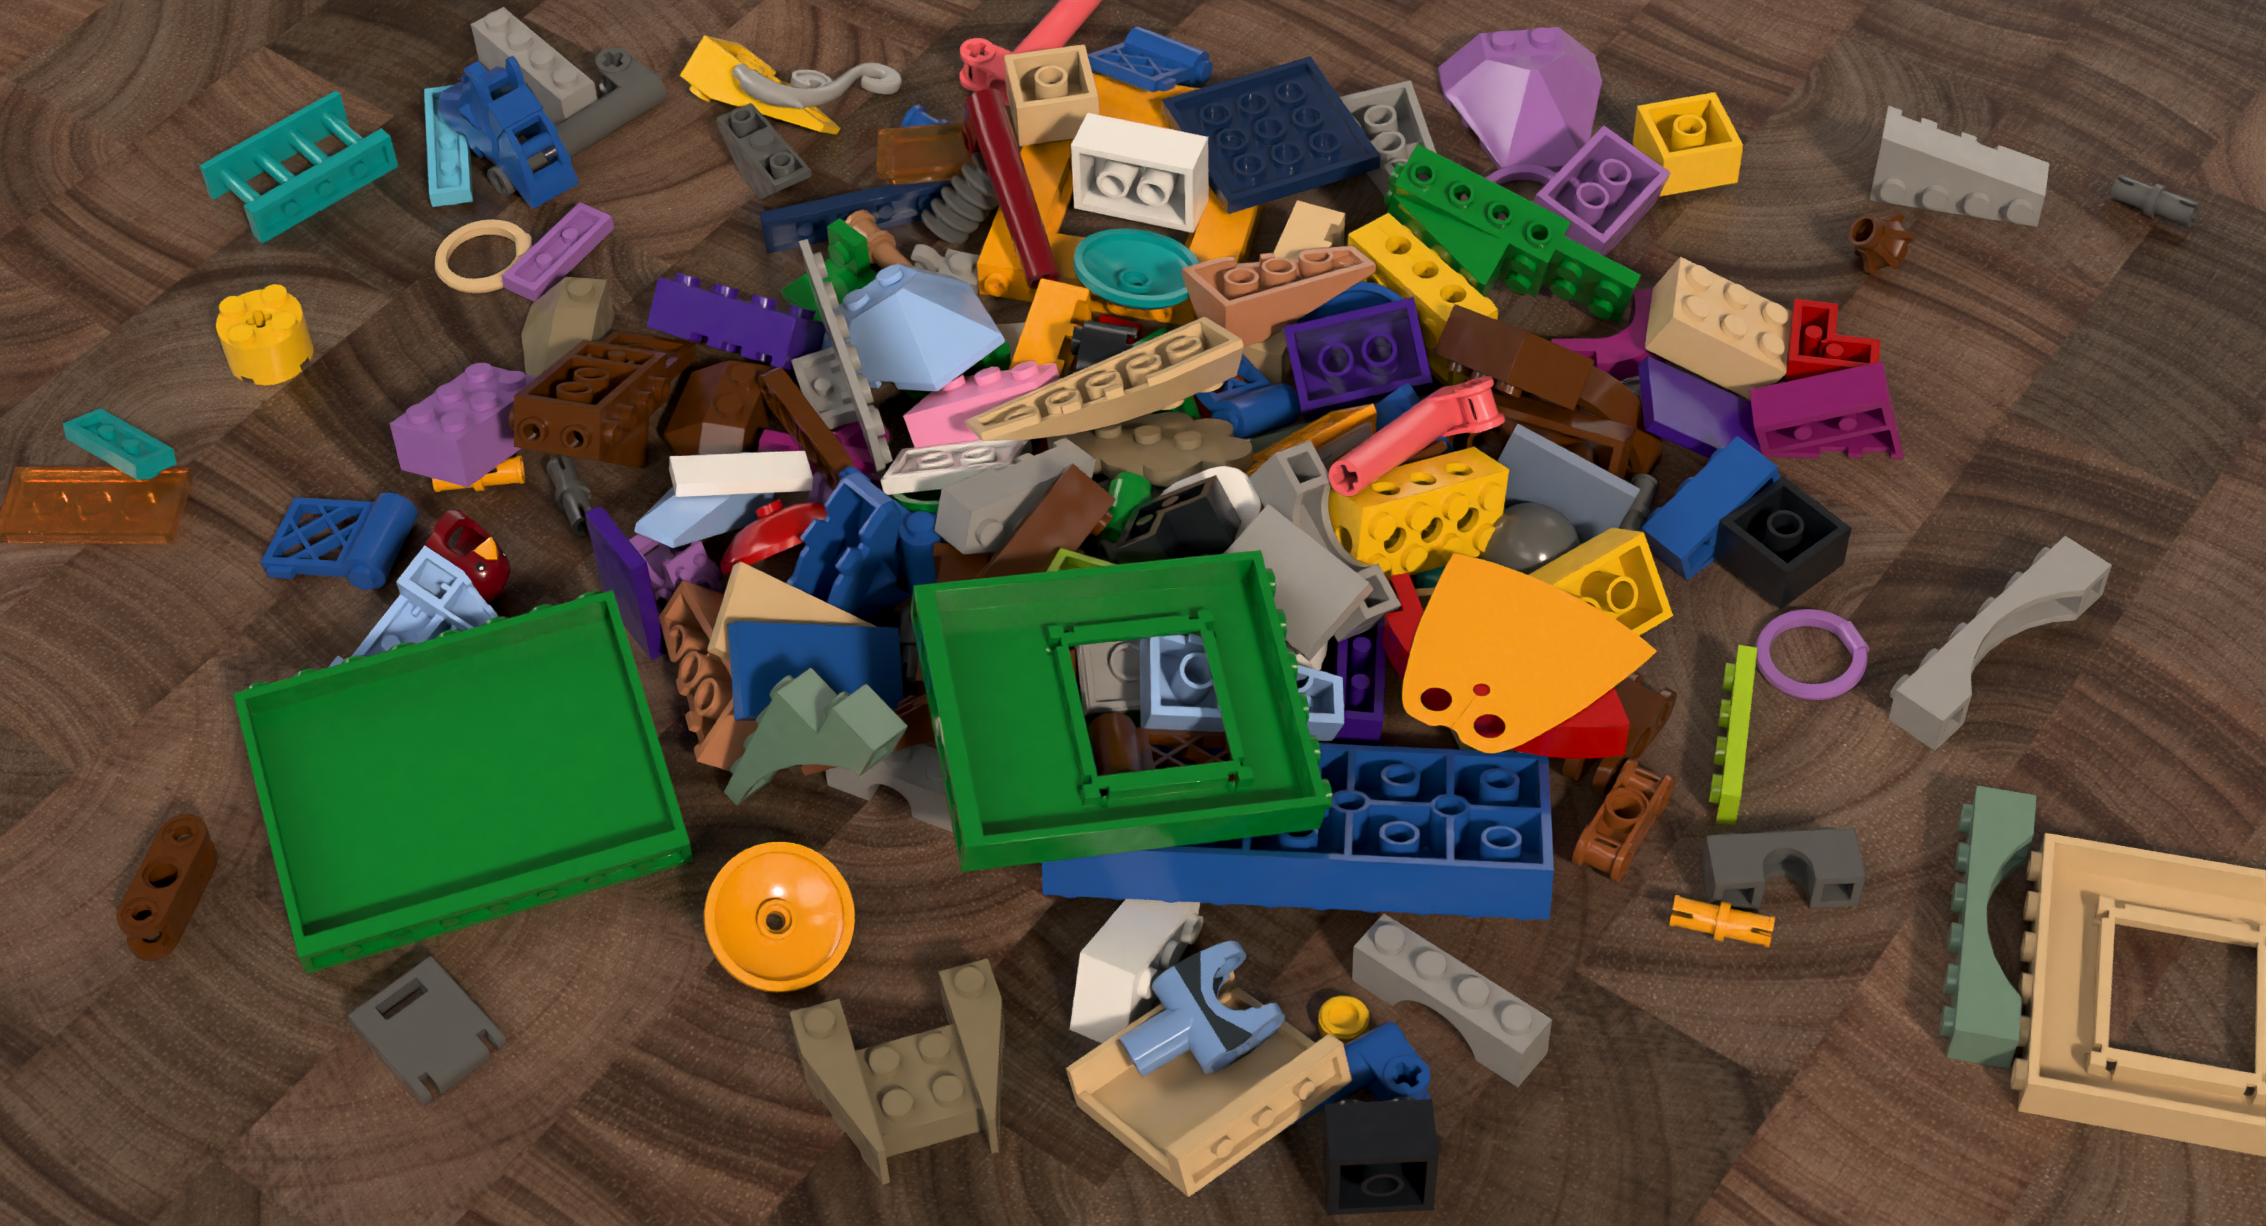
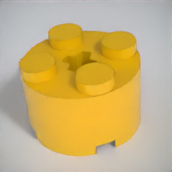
M278 284L269 285L264 289L250 291L240 296L227 297L219 304L220 313L216 321V330L230 371L236 378L242 380L241 376L253 379L255 385H275L297 376L302 371L301 364L307 357L309 361L311 360L314 347L302 307L294 296L287 293L284 286Z

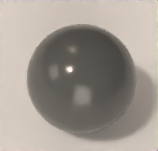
M1521 503L1503 510V515L1493 524L1496 529L1488 541L1485 552L1480 551L1478 559L1496 563L1529 575L1580 546L1581 542L1576 529L1561 512L1543 504Z

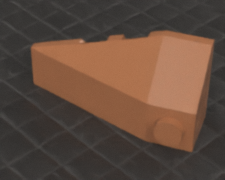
M1354 246L1302 250L1299 253V258L1293 259L1275 258L1274 253L1260 254V262L1236 264L1234 256L1222 257L1182 268V278L1197 318L1206 317L1242 339L1245 348L1246 346L1263 342L1284 329L1283 327L1289 326L1376 272V264Z

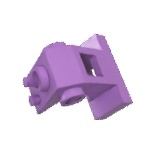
M637 534L629 540L647 562L654 597L662 610L682 580L724 594L719 583L722 580L721 572L716 564L708 558L701 540L671 548L641 534ZM659 544V547L657 549H655L645 557L643 556V554H645L646 552H648L653 547Z

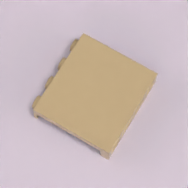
M1234 971L1229 973L1231 977L1222 984L1218 992V1000L1223 1006L1232 1010H1246L1252 1007L1258 1009L1264 1006L1237 986ZM1162 1003L1066 1068L1076 1105L1188 1197L1352 1081L1344 1045L1340 1040L1329 1033L1315 1043L1285 1020L1272 1036L1251 1053L1218 1072L1205 1074L1189 1050L1142 1078L1129 1058L1119 1037L1164 1011L1165 1008Z

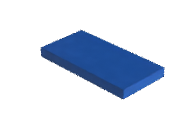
M737 621L728 624L734 721H756L758 715L770 705L772 698L769 696V693L778 682L788 675L795 679L810 668L837 695L843 691L851 695L867 684L892 710L899 708L897 703L904 699L898 628Z

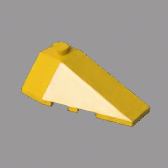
M704 35L680 74L682 78L692 84L689 90L707 102L715 99L738 107L752 103L761 114L812 130L837 135L841 129L816 106L803 109L778 107L763 103L743 91L740 87V82L733 76V69L738 64H744L750 70H757L762 76L774 82L790 86V84L774 77L776 71L740 43Z

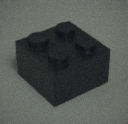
M1783 476L1719 520L1713 557L1781 610L1844 564L1852 528Z
M1398 1097L1391 1101L1362 1102L1349 1099L1337 1104H1325L1322 1160L1328 1215L1434 1210L1439 1153L1432 1099L1416 1100L1412 1097Z

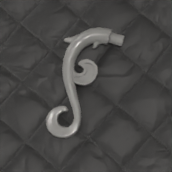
M872 62L855 66L834 81L825 74L815 70H797L792 72L790 86L767 79L757 70H750L744 64H738L733 69V76L740 82L741 89L750 96L766 104L798 109L830 103L839 98L859 77H862L861 87L863 89L878 94L896 93L902 84L901 76L896 70L889 66Z

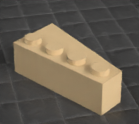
M1297 200L1275 248V258H1299V253L1302 250L1344 246L1345 213ZM1284 329L1263 342L1246 346L1243 349V354L1271 384L1284 383L1292 368Z

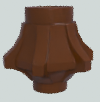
M1896 212L1886 217L1865 214L1858 217L1852 223L1848 234L1849 240L1855 246L1854 254L1862 256L1864 272L1874 276L1880 268L1891 266L1896 270L1902 265L1901 261L1905 258L1908 251L1907 245L1914 241V233L1906 231L1902 225L1903 215Z

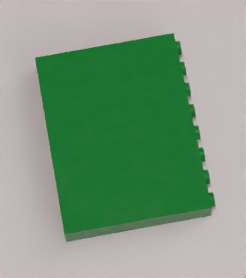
M613 590L603 593L599 591L587 592L577 597L574 601L559 605H539L526 614L511 618L504 616L495 617L487 620L482 626L464 631L459 629L447 630L431 640L416 644L412 642L400 643L391 647L387 652L369 657L365 655L352 656L336 666L321 670L317 668L304 669L297 672L292 678L273 683L269 681L256 682L249 685L244 691L233 693L298 958L306 974L693 862L690 841Z

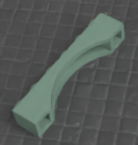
M1976 785L1971 804L1962 803L1958 832L1966 833L1965 843H1958L1954 871L1961 872L1963 875L1962 883L1955 882L1950 909L1952 912L1959 913L1958 923L1951 922L1947 941V952L1955 953V964H1947L1943 984V993L1952 995L1951 1006L1944 1005L1939 1027V1036L1948 1037L1946 1058L2009 1069L2017 1048L2022 998L2007 980L1994 956L1987 930V904L1994 891L2006 877L2025 863L2034 835L2037 795Z

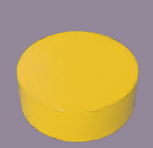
M1341 995L1330 998L1319 1010L1318 1030L1321 1037L1324 1038L1330 1033L1345 1045L1369 1031L1370 1019L1368 1009L1360 1000L1351 996Z

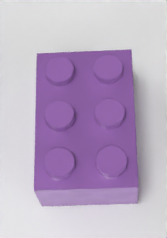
M1603 126L1536 194L1533 203L1571 221L1566 237L1606 257L1653 207L1671 173L1606 126Z
M476 363L467 367L464 373L451 382L438 387L435 393L419 404L410 406L406 413L390 423L401 470L464 487L471 486L521 449L514 447V430L510 429L509 415L514 405V395L536 377L526 375L521 371H509L493 367L488 363Z

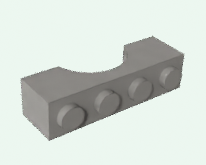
M504 7L489 13L487 16L471 24L479 61L489 70L497 66L506 68V59L514 55L522 69L526 83L543 106L544 113L555 126H558L597 101L594 82Z
M1310 440L1274 453L1249 477V480L1264 507L1267 504L1272 506L1367 580L1374 590L1334 633L1335 638L1340 642L1374 628L1384 620L1386 613L1394 612L1401 604L1379 564H1366L1356 560L1343 548L1337 539L1328 510V497L1331 488L1329 473Z
M1385 913L1354 945L1352 981L1392 1007L1400 1001L1411 1000L1434 1009L1459 1030L1468 1042L1476 1061L1516 1087L1522 1084L1548 1053L1552 1024L1551 1018Z

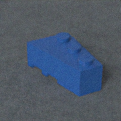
M1738 436L1727 446L1718 448L1710 457L1708 464L1695 477L1691 476L1684 480L1679 486L1676 495L1663 507L1654 509L1646 518L1641 529L1645 534L1651 553L1687 581L1716 560L1713 555L1719 520L1780 479L1778 466Z

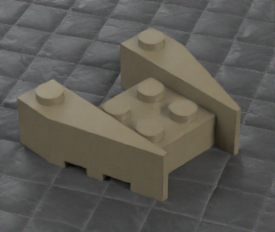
M988 958L939 971L942 1002L949 1022L948 1026L857 1051L854 1049L840 999L789 1012L795 1044L808 1088L816 1099H820L832 1114L833 1121L843 1133H847L860 1150L863 1160L882 1184L890 1183L887 1157L984 1130L991 1154L999 1152L1005 1025L1002 998Z

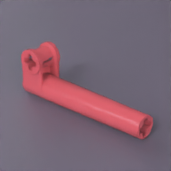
M1060 0L1013 52L982 38H973L965 41L960 47V58L964 62V68L960 72L961 85L973 92L989 88L997 89L1000 91L1004 105L1009 106L1006 91L1004 55L1063 47L1103 0Z
M1492 376L1480 377L1461 384L1442 387L1411 407L1333 463L1328 474L1329 482L1333 489L1344 496L1355 495L1441 437L1461 433H1478L1503 424L1506 421L1504 414L1498 412L1491 387L1494 385Z

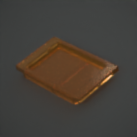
M963 122L878 129V140L876 142L878 146V160L876 162L878 179L887 178L889 184L899 185L951 180L957 174L965 177L961 171L962 165L964 163L976 165L973 160H969L964 148L961 133Z

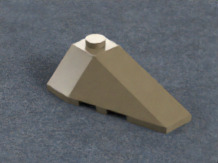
M565 277L531 304L521 333L526 375L538 377L583 340L601 342L609 336L615 315L607 280Z

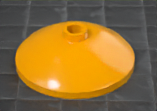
M789 842L759 844L733 857L720 870L712 882L704 907V928L707 941L712 953L721 966L743 984L758 990L774 993L804 989L827 976L839 964L848 950L855 924V910L851 892L837 868L818 852L803 845ZM769 914H777L781 917L783 921L781 930L775 931L767 926L766 918Z

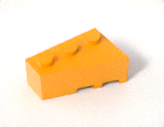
M1041 278L1009 370L1021 363L1036 361L1037 366L1055 363L1061 379L1066 377L1067 370L1075 371L1078 356L1072 355V352H1070L1074 326L1083 327L1085 320L1092 321L1091 294L1088 288Z

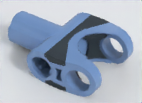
M1238 941L1223 942L1195 953L1172 966L1155 979L1152 988L1165 1010L1119 1037L1129 1058L1142 1078L1189 1050L1205 1074L1218 1072L1251 1053L1272 1036L1283 1024L1285 1014L1277 1003H1269L1258 1009L1252 1007L1246 1010H1232L1223 1006L1218 1000V992L1222 984L1231 977L1229 973L1237 969L1246 959L1247 954Z

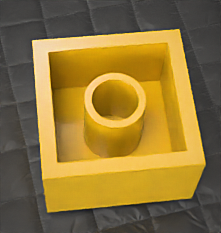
M1715 92L1637 106L1633 135L1634 147L1671 173L1659 197L1738 183L1743 144Z

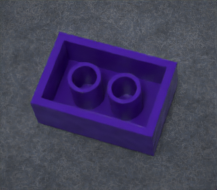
M1413 297L1283 327L1305 422L1317 420L1335 410L1368 404L1375 406L1406 383L1411 385L1417 396L1434 392Z

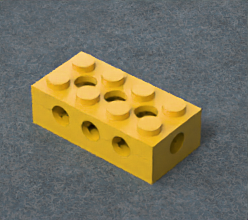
M1389 213L1349 233L1348 246H1354L1376 264V272L1360 282H1370L1384 286L1398 294L1402 299L1414 298L1430 373L1445 387L1460 384L1465 379L1472 380V378L1448 369L1447 365L1450 360L1435 354L1434 351L1454 304L1497 320L1498 309L1489 298L1481 295L1467 282L1462 274L1456 273L1440 258L1435 250L1429 249L1414 236L1407 226L1402 225Z
M1471 447L1398 466L1352 496L1339 494L1331 485L1328 497L1330 521L1335 535L1343 548L1360 562L1379 564L1388 582H1390V576L1409 573L1411 576L1446 566L1453 553L1478 557L1480 556V551L1485 552L1488 541L1496 529L1493 524L1503 515L1509 469L1477 448Z

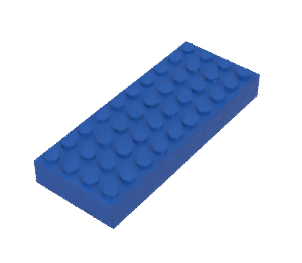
M1319 743L1321 759L1318 765L1322 779L1327 778L1329 780L1332 790V806L1326 809L1320 829L1042 862V894L1059 895L1065 898L1079 896L1111 898L1114 900H1160L1168 903L1180 901L1211 903L1214 905H1261L1267 908L1281 906L1312 908L1315 910H1362L1368 913L1382 911L1413 913L1416 915H1463L1469 918L1483 916L1515 918L1518 920H1550L1554 863L1548 757L1520 752L1492 754L1476 750ZM1153 746L1165 754L1172 751L1166 746ZM1201 748L1214 756L1222 752V749ZM1188 758L1180 761L1187 766L1198 765Z

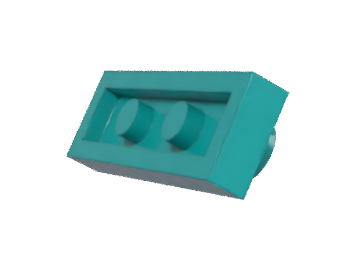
M102 408L63 423L67 440L138 481L154 478L160 474V471L177 465L173 448Z

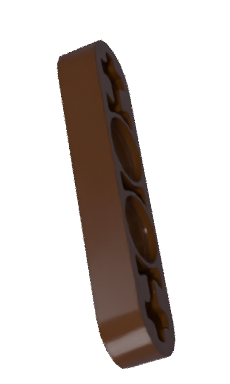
M777 367L759 375V387L767 405L800 449L805 451L807 458L827 485L834 491L840 482L839 473L848 466L855 468L851 457L782 367Z

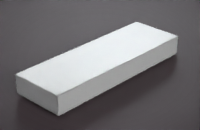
M805 451L670 456L669 472L676 497L812 490L813 475Z

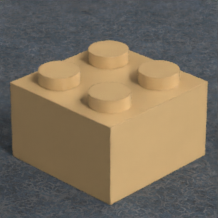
M1085 44L1004 55L1006 91L1019 146L1074 139L1087 113L1099 115V97Z

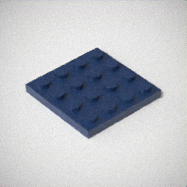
M1311 56L1162 100V113L1173 130L1208 137V184L1227 214L1380 168V154Z

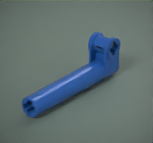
M1387 1021L1344 1045L1352 1081L1287 1128L1323 1110L1325 1104H1334L1364 1087L1370 1090L1378 1102L1391 1101L1398 1097H1412L1416 1100L1430 1099L1427 1091L1430 1085V1070L1427 1064L1410 1046L1400 1028L1394 1022Z

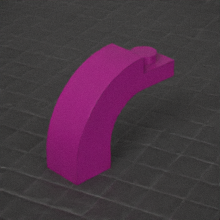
M1653 290L1634 291L1629 319L1630 325L1614 336L1598 339H1551V342L1595 360L1594 367L1611 375L1628 389L1640 384L1638 365L1647 356L1664 364L1667 359L1645 349Z

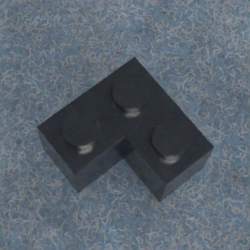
M1214 475L1134 506L1114 547V552L1121 564L1197 557L1206 553L1208 555H1217L1225 552L1233 544L1242 521L1218 477Z

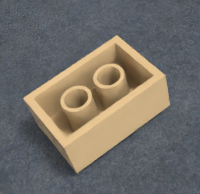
M1680 257L1653 287L1645 349L1751 400L1750 389L1776 384L1786 374L1792 311L1709 271L1703 266Z

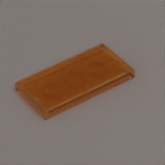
M16 467L0 512V543L174 544L193 480L189 467H170L160 471V474L154 478L138 481L115 467Z

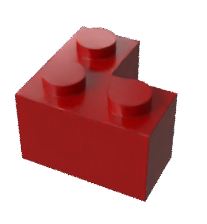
M1794 299L1787 371L1783 382L1878 363L1881 340L1836 334L1838 304Z

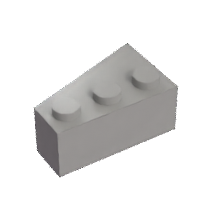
M1065 437L1053 442L1054 448L1035 456L1030 453L1017 457L1016 464L996 471L990 468L944 487L941 491L934 531L962 554L998 551L1063 468L1073 463L1092 479L1096 459Z

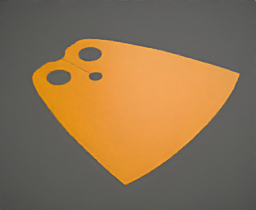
M1453 553L1433 591L1414 637L1403 680V707L1407 714L1429 726L1442 725L1453 729L1458 734L1462 743L1478 751L1492 754L1499 753L1524 744L1576 715L1632 674L1657 651L1639 635L1616 619L1561 589L1505 566ZM1476 684H1486L1490 688V693L1486 696H1477L1473 692V687ZM1441 688L1450 693L1452 703L1446 710L1432 711L1423 706L1421 695L1427 689ZM1485 714L1498 716L1505 723L1504 733L1495 738L1482 737L1474 729L1475 720Z

